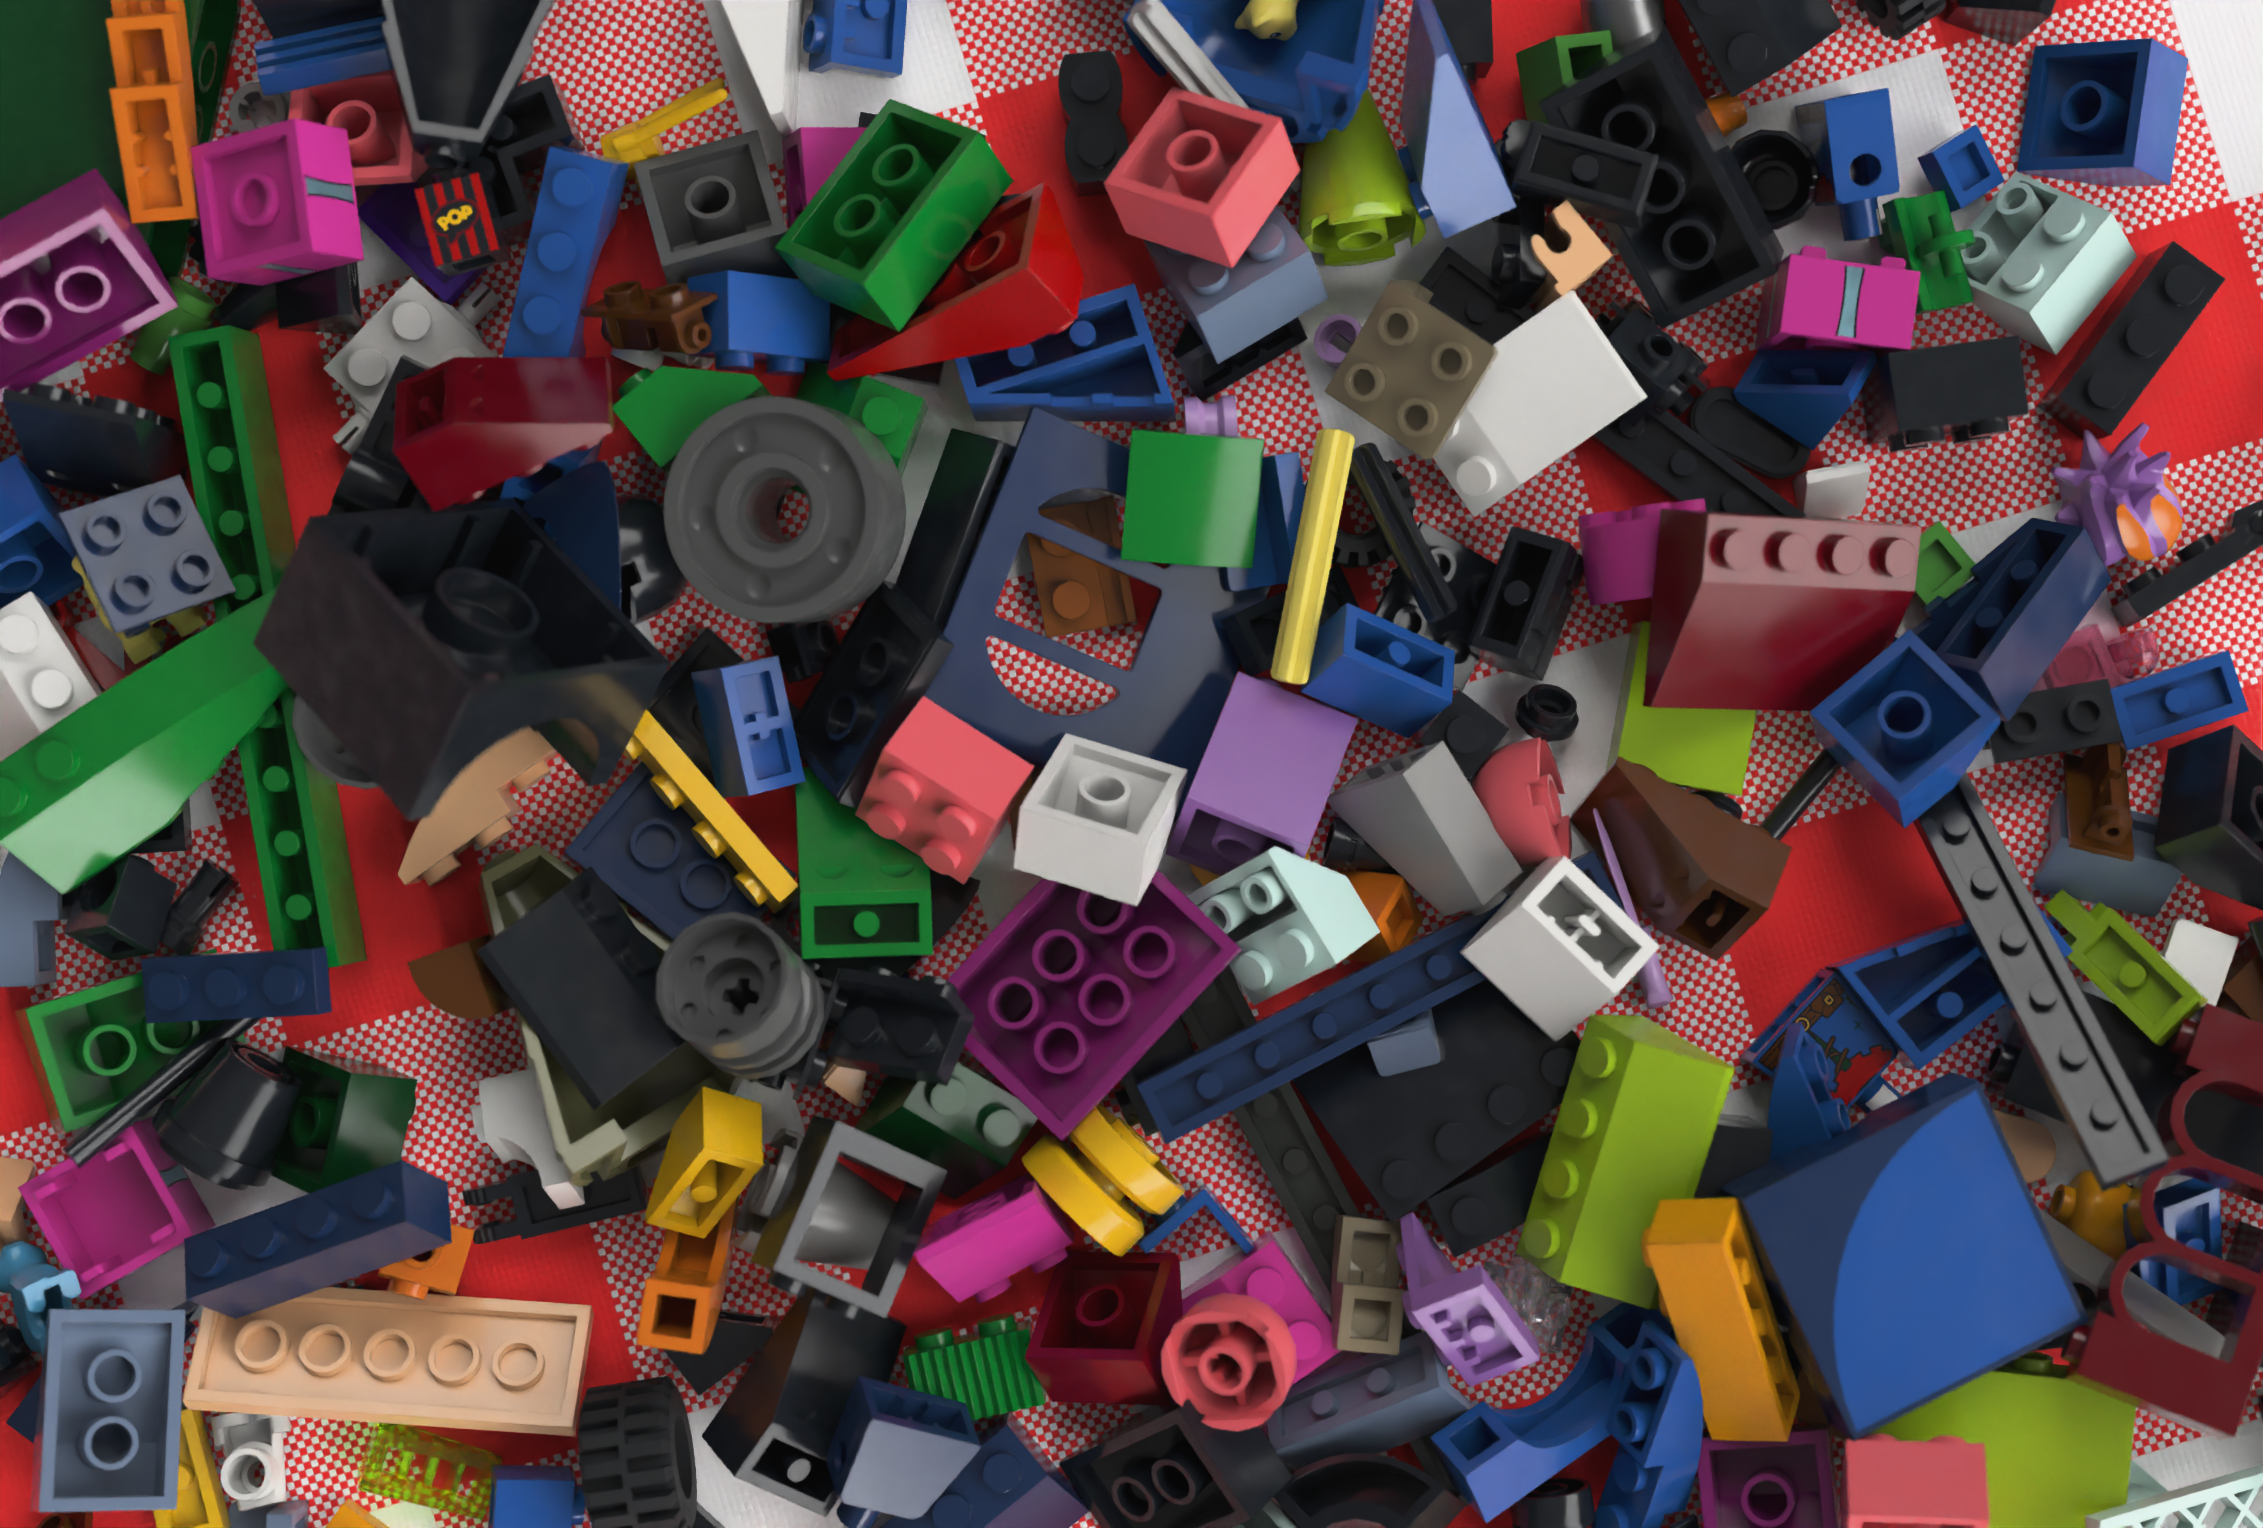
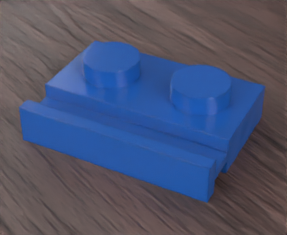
M2191 1178L2155 1192L2153 1208L2157 1222L2165 1233L2183 1245L2222 1259L2220 1188ZM2128 1203L2122 1205L2126 1251L2139 1244L2132 1235L2127 1218ZM2151 1260L2137 1262L2130 1269L2132 1273L2180 1306L2220 1291L2224 1287L2165 1263Z

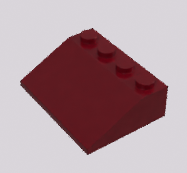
M1661 509L1643 706L1656 708L1812 711L1891 645L1915 592L1922 526L1869 520Z

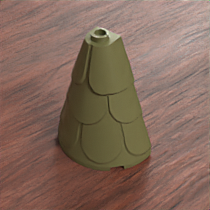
M537 844L518 854L514 850H507L494 857L482 869L478 885L490 940L537 902L580 873ZM618 899L622 909L639 932L650 940L657 952L658 958L662 961L666 949L672 942L628 914V906ZM512 1000L527 1066L534 1072L556 1159L563 1165L565 1173L576 1186H587L593 1181L589 1174L591 1172L597 1171L603 1181H606L661 1153L666 1149L673 1124L702 1086L734 1095L743 1079L724 1073L701 1052L685 1041L654 1067L602 1106L593 1110ZM758 1078L748 1080L750 1083L756 1082Z

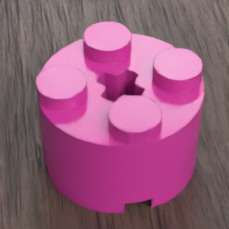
M1705 498L1674 503H1655L1631 507V510L1608 511L1578 516L1579 539L1590 606L1653 597L1661 509L1706 511Z

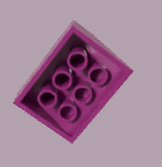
M1159 869L1155 872L1137 906L1042 878L947 981L957 988L958 996L976 1016L964 1047L1061 1141H1064L1242 949Z

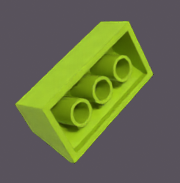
M1590 1015L1515 1253L1560 1283L1646 1309H1658L1659 1285L1653 1267H1647L1642 1256L1641 1242L1643 1231L1646 1227H1651L1660 1200L1694 1198L1735 1067L1644 1016Z

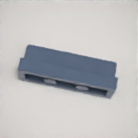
M1425 1330L1401 1340L1399 1355L1368 1353L1291 1385L1282 1405L1267 1420L1270 1444L1279 1458L1297 1471L1316 1461L1341 1454H1379L1443 1429L1473 1408V1405L1469 1399L1450 1385L1447 1367L1440 1361L1432 1338Z

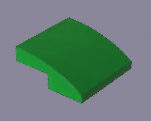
M1132 429L1121 560L1195 566L1253 568L1265 439L1207 433L1190 434Z

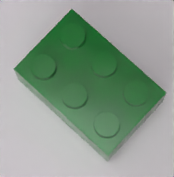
M889 99L778 242L775 249L811 294L899 332L1013 180L979 131Z

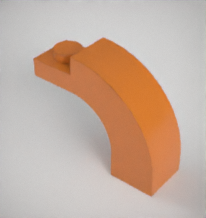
M739 1196L705 1239L666 1229L656 1268L645 1281L636 1345L703 1354L708 1348L716 1327L728 1279L737 1231L735 1228L740 1208H738Z

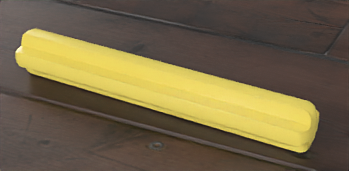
M1321 429L1316 437L1271 668L1272 678L1281 682L1300 685L1305 684L1309 680L1355 443L1354 435L1338 429Z

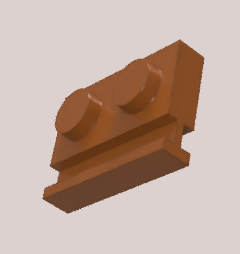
M1113 496L1038 510L1039 514L1043 517L1119 550L1122 549V539ZM1026 533L1047 638H1056L1137 622L1129 576L1035 535Z

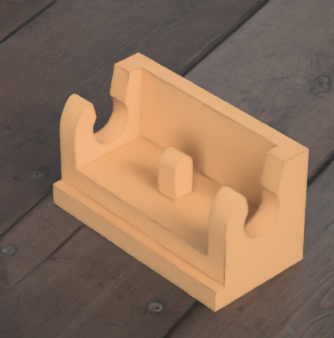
M1567 199L1551 212L1552 216L1545 224V240L1536 234L1530 239V248L1533 256L1547 272L1545 275L1546 280L1531 297L1537 304V307L1534 309L1536 313L1541 312L1571 290H1574V292L1578 291L1593 278L1612 256L1610 251Z

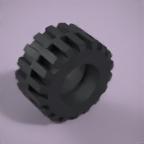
M669 1376L588 1388L579 1414L578 1454L583 1495L592 1528H693L697 1511V1478L694 1448L685 1404L672 1379Z

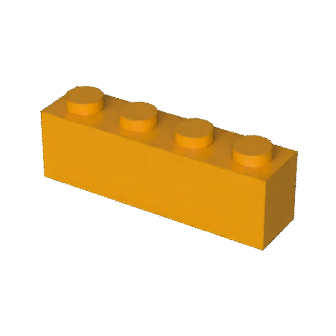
M1738 1199L1660 1200L1651 1227H1646L1643 1231L1641 1242L1642 1256L1645 1265L1649 1268L1653 1267L1659 1285L1660 1310L1664 1317H1670L1676 1334L1675 1342L1693 1360L1700 1382L1703 1416L1711 1439L1723 1441H1788L1801 1394Z

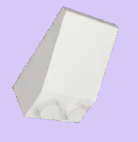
M721 0L769 115L782 139H785L796 131L804 0Z
M1574 290L1567 292L1493 345L1498 350L1497 357L1438 454L1433 458L1473 517H1476L1647 398V395Z

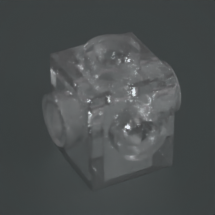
M1515 1252L1512 1254L1511 1261H1484L1483 1268L1537 1339L1539 1353H1561L1565 1326L1571 1310L1570 1299L1573 1286L1556 1281Z

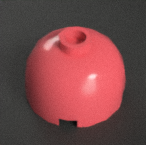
M1538 737L1518 741L1492 752L1474 774L1472 789L1491 818L1493 827L1506 847L1509 848L1521 868L1538 867L1548 857L1566 856L1568 859H1571L1572 834L1569 815L1562 816L1558 793L1565 795L1555 757L1548 742Z
M1221 1293L1200 1300L1177 1320L1161 1351L1162 1376L1172 1398L1182 1408L1184 1402L1189 1399L1197 1411L1204 1415L1201 1422L1214 1429L1242 1431L1261 1426L1284 1402L1297 1370L1296 1345L1285 1320L1269 1304L1250 1295Z

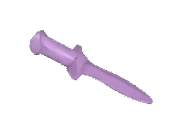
M1593 808L1601 845L1618 898L1623 906L1622 910L1652 938L1649 927L1646 924L1639 925L1613 846L1597 808ZM1655 952L1636 973L1646 1000V1007L1649 1009L1667 1006L1673 1000L1657 952Z

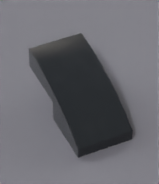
M1340 565L1330 569L1319 627L1346 603L1360 608ZM1287 590L1221 620L1246 675L1253 677L1272 668Z

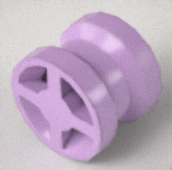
M1222 395L1217 402L1203 403L1197 397H1185V433L1238 436L1235 395Z

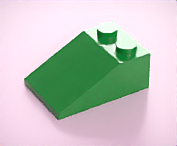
M215 948L199 954L217 953V950ZM142 971L15 1011L54 1133H68L92 1125L219 1021L146 1023ZM244 1034L235 1040L247 1044ZM204 1067L197 1071L193 1076H191L187 1081H185L176 1090L169 1094L165 1099L177 1096Z

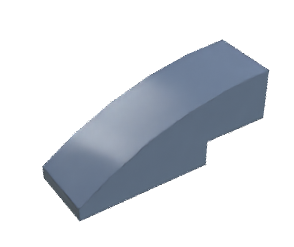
M8 852L0 873V987L37 986L57 982L54 921L69 918L78 887L69 894H61L11 852Z

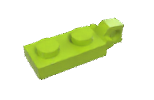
M2061 889L2044 906L2069 931L2063 939L2073 952L2067 955V957L2156 1044L2164 1045L2177 1032L2183 1020L2191 1018L2208 1001L2193 984L2119 913L2110 907L2108 908L2102 902H2099L2089 911L2078 899L2071 897Z

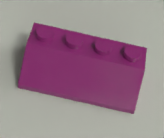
M96 168L0 219V403L2 402L4 389L21 392L29 387L30 382L37 383L178 307L177 299L136 223L131 222L129 212Z

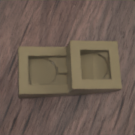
M1336 1214L1331 1280V1323L1334 1349L1399 1355L1404 1311L1402 1294L1406 1291L1398 1288L1400 1262L1397 1256L1396 1245L1402 1242L1400 1221L1392 1223L1388 1219Z

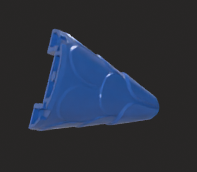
M1134 0L1133 5L1141 0ZM1160 0L1251 110L1281 118L1290 143L1323 141L1329 130L1336 128L1342 132L1352 120L1359 107L1362 94L1368 87L1377 20L1383 12L1385 0H1300L1296 9L1298 28L1295 34L1286 41L1276 38L1259 39L1247 29L1237 30L1235 28L1236 20L1243 13L1250 0ZM1130 7L1122 18L1125 30L1145 62L1159 77H1163L1167 74V70L1127 24Z

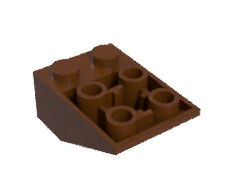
M1620 756L1615 759L1570 817L1573 825L1607 865L1593 813V808H1597L1619 862L1629 894L1660 932L1715 961L1769 909L1792 847L1773 838L1764 828L1754 824H1747L1718 809L1707 798L1698 794L1688 793L1658 777L1650 768L1641 764L1631 763Z

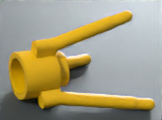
M719 77L646 117L601 135L600 142L603 155L629 163L625 182L634 179L641 192L633 163L665 155L659 134L725 101L728 96L727 91L723 89L725 81Z

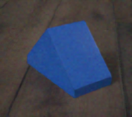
M1758 350L1733 393L1737 402L1813 451L1853 404L1877 363V358L1874 351Z

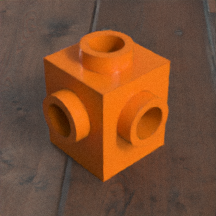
M451 1224L452 1243L430 1250L431 1256L429 1260L418 1262L410 1257L380 1268L378 1276L390 1279L387 1291L425 1301L428 1290L453 1296L456 1294L475 1230Z

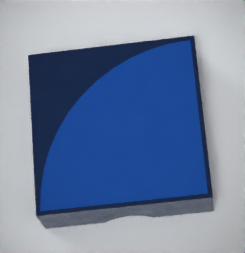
M1950 1072L1869 1112L1852 1128L1836 1137L1820 1143L1801 1146L1719 1187L1724 1198L1738 1199L1762 1276L1780 1302L1785 1315L1790 1342L1828 1423L1852 1440H1856L2089 1321L1978 1080Z

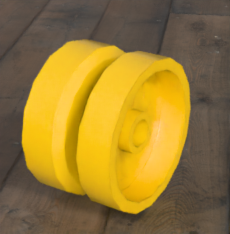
M1099 1102L1069 1135L1082 1151L1081 1154L1065 1141H1061L1057 1136L1044 1134L1022 1157L1021 1161L1039 1185L1078 1225L1110 1252L1122 1258L1144 1235L1142 1219L1124 1196L1127 1195L1147 1212L1162 1216L1184 1194L1185 1189L1162 1163L1160 1156L1147 1141L1122 1118L1116 1117Z

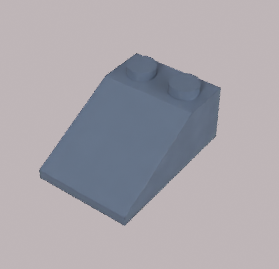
M48 1310L33 1448L30 1511L77 1512L177 1509L186 1310Z

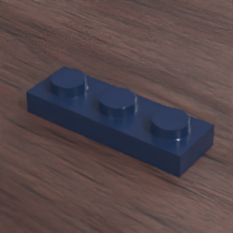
M327 947L156 956L141 959L146 1023L305 1016L332 1012Z

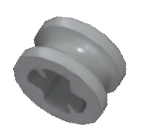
M250 82L240 87L233 94L229 104V117L234 128L240 133L261 128L254 121L247 120L248 110L256 112V108L252 106L255 101L262 98L269 106L276 108L275 117L267 116L271 121L269 125L289 119V100L282 93L271 96L264 95L260 82Z

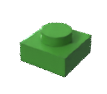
M1940 521L1932 523L1921 532L1916 586L1913 598L1922 609L1938 595L1944 599L1950 596L1973 576L1970 569L1976 565Z

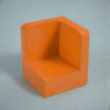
M1345 869L1337 871L1348 877L1381 931L1344 958L1345 960L1372 963L1411 943L1424 918L1406 880L1401 875L1365 871L1351 872Z

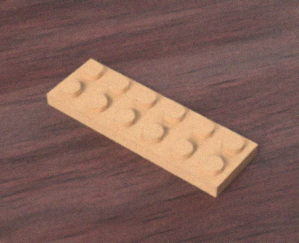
M325 1287L237 1319L203 1306L182 1401L189 1410L575 1436L594 1313L591 1305L427 1294L425 1301L390 1291Z

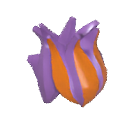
M2141 423L2130 432L2111 454L2090 430H2084L2080 467L2076 469L2052 467L2050 469L2058 484L2062 505L2055 515V521L2085 527L2105 567L2118 562L2126 556L2140 561H2149L2165 555L2171 550L2182 530V503L2177 491L2164 473V469L2170 460V453L2167 451L2159 452L2148 458L2141 451L2140 442L2150 428L2145 423Z

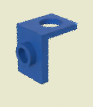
M1203 1183L1187 1198L1182 1195L1162 1216L1150 1213L1156 1224L1144 1233L1138 1240V1245L1147 1254L1204 1205L1207 1206L1246 1254L1254 1248V1242L1210 1188Z

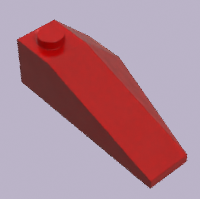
M1043 182L989 212L978 227L981 234L961 249L899 332L859 314L839 328L836 332L826 373L834 381L1026 346L1047 334H1058L1068 328L1077 319L1084 274L1053 191Z

